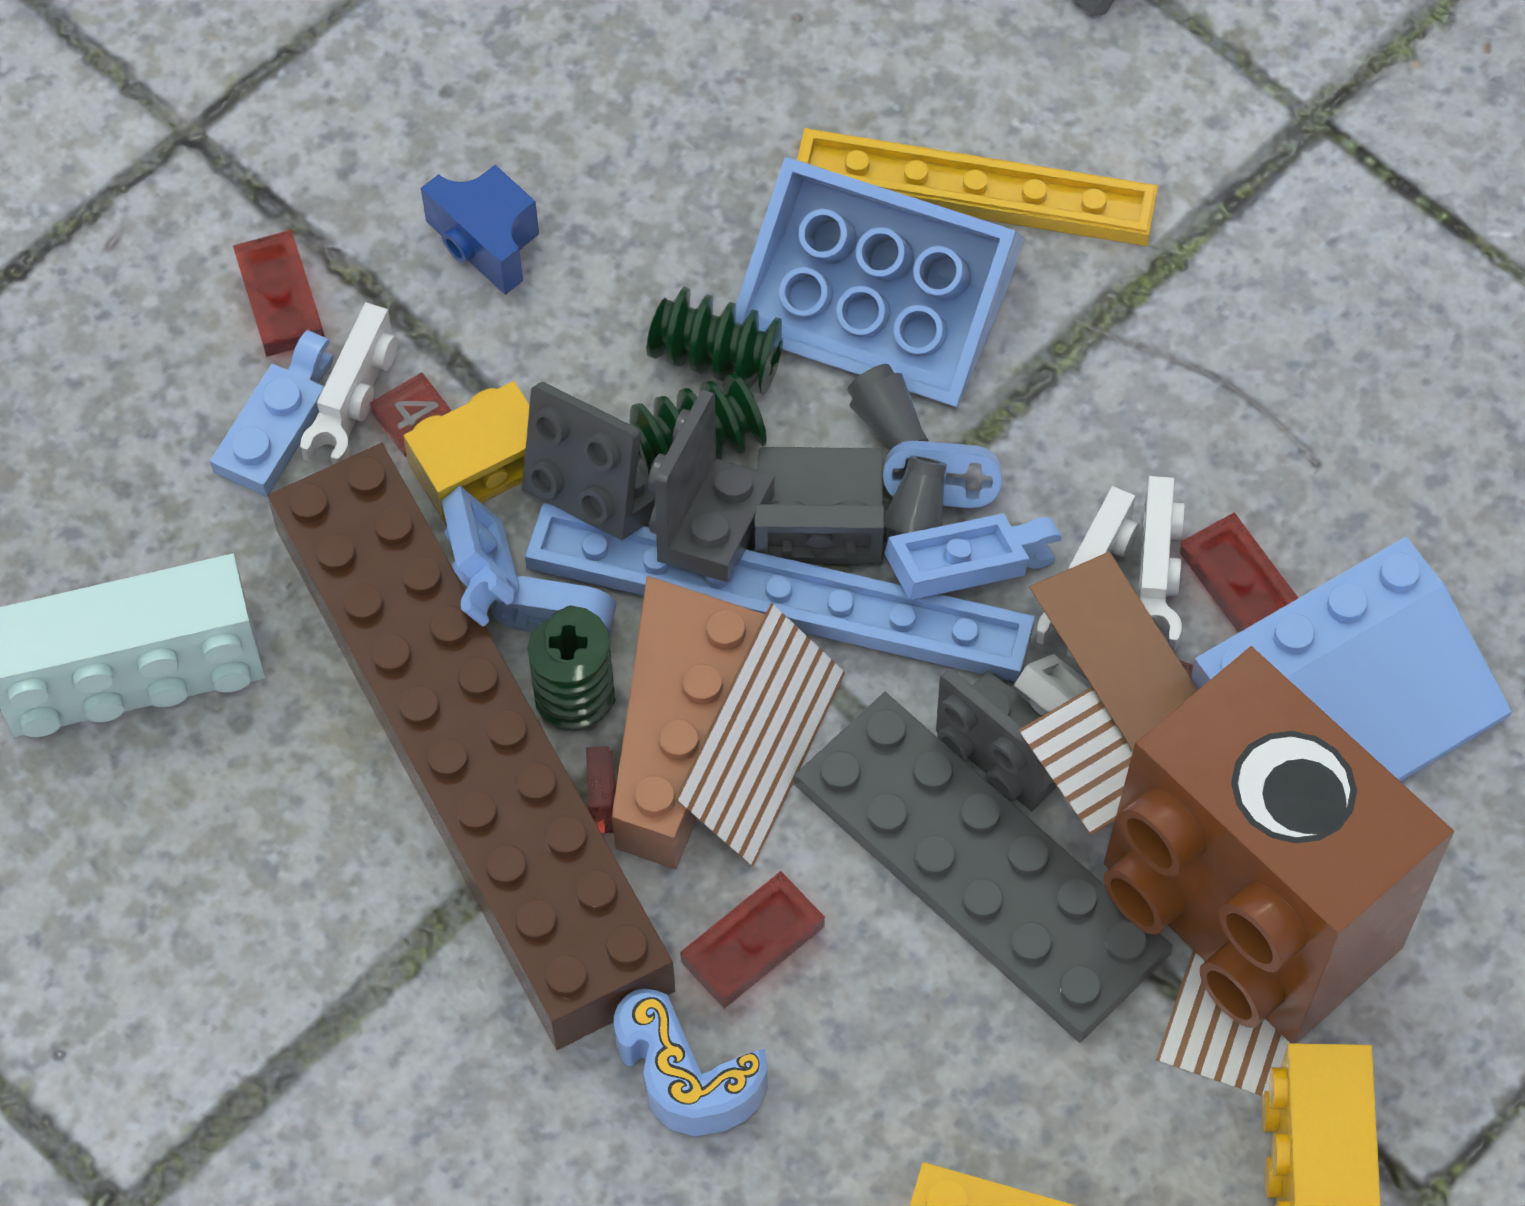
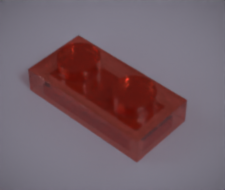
M292 230L233 245L236 261L266 357L294 350L306 330L325 337Z
M1235 512L1181 542V556L1238 633L1298 599V596Z
M780 871L680 952L681 963L725 1009L825 927V916Z

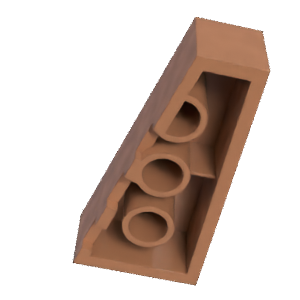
M647 575L612 812L615 849L677 869L698 818L675 798L765 614Z

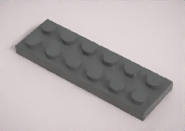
M886 691L794 774V786L1079 1043L1103 1022L1171 954L1173 945L1160 933L1157 935L1148 934L1130 922L1113 903L1105 885Z

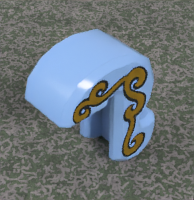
M639 989L627 994L617 1005L614 1014V1032L621 1061L629 1067L634 1066L639 1059H646L643 1076L650 1110L669 1130L693 1137L723 1132L745 1122L758 1110L768 1089L765 1049L748 1053L701 1074L667 994L657 990Z

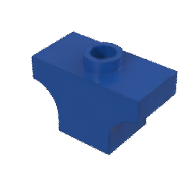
M497 165L492 166L481 176L470 181H451L438 174L421 187L426 222L442 236L444 245L456 260L463 264L469 261L505 295L523 282L520 250L539 235L536 201Z

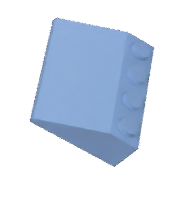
M785 157L736 302V322L742 324L752 309L759 311V330L765 332L775 317L781 318L782 350L857 375H861L875 366L889 364L894 373L903 374L909 392L958 408L1005 298L1024 238L1016 230Z
M1407 537L1400 539L1194 659L1191 680L1199 690L1250 646L1254 647L1400 782L1506 720L1512 713L1445 584Z

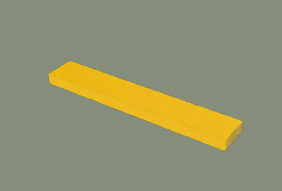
M804 128L797 157L798 161L978 219L1148 246L1158 185L808 128Z

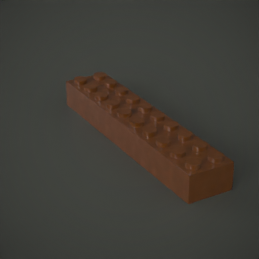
M383 443L377 444L268 494L278 535L556 1051L613 1023L617 1005L627 994L635 990L651 989L667 995L675 992L674 967L669 953L487 628L479 625L462 611L460 604L465 589Z

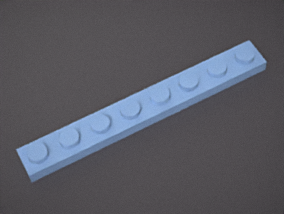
M546 503L542 504L525 555L527 569L643 596L648 575L766 614L772 602L806 634L983 675L990 670L998 678L1016 682L1022 673L1034 628L1035 616L942 594L909 600L903 587L898 584L746 549L729 582H725L658 562L656 534L651 533L649 527L642 526L622 541Z

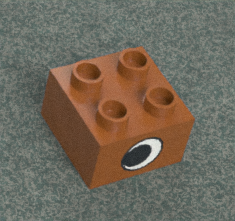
M1250 646L1135 742L1103 863L1108 868L1104 874V884L1113 903L1137 928L1148 934L1157 935L1169 926L1205 961L1199 969L1202 983L1213 1001L1231 1019L1249 1028L1258 1026L1266 1019L1290 1043H1298L1404 947L1454 830L1254 647Z

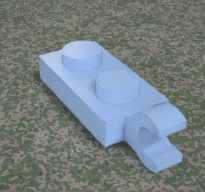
M306 330L295 347L288 370L271 363L212 456L210 464L213 473L267 497L299 447L302 435L312 426L319 413L317 401L325 386L318 384V382L326 374L334 359L332 354L325 352L330 343L329 339Z
M459 485L441 501L447 524L444 532L453 550L455 559L452 563L453 570L458 578L467 586L461 599V609L479 625L484 627L489 622L487 611L491 603L496 600L498 603L502 604L504 602L508 606L513 602L514 594L519 589V584L503 521Z
M1004 513L888 537L885 556L909 600L1025 576L1027 567L1039 569L1054 563L1055 556L1048 543L1060 541L1062 535L1050 517L1037 518L1028 523L1011 527Z

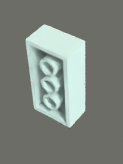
M234 553L0 607V709L13 738L23 735L43 737L56 732L62 726L87 720L107 722L120 717L125 711L151 705L155 707H171L180 704L189 696L214 690L225 693L234 692L245 688L250 682L265 679L251 612Z

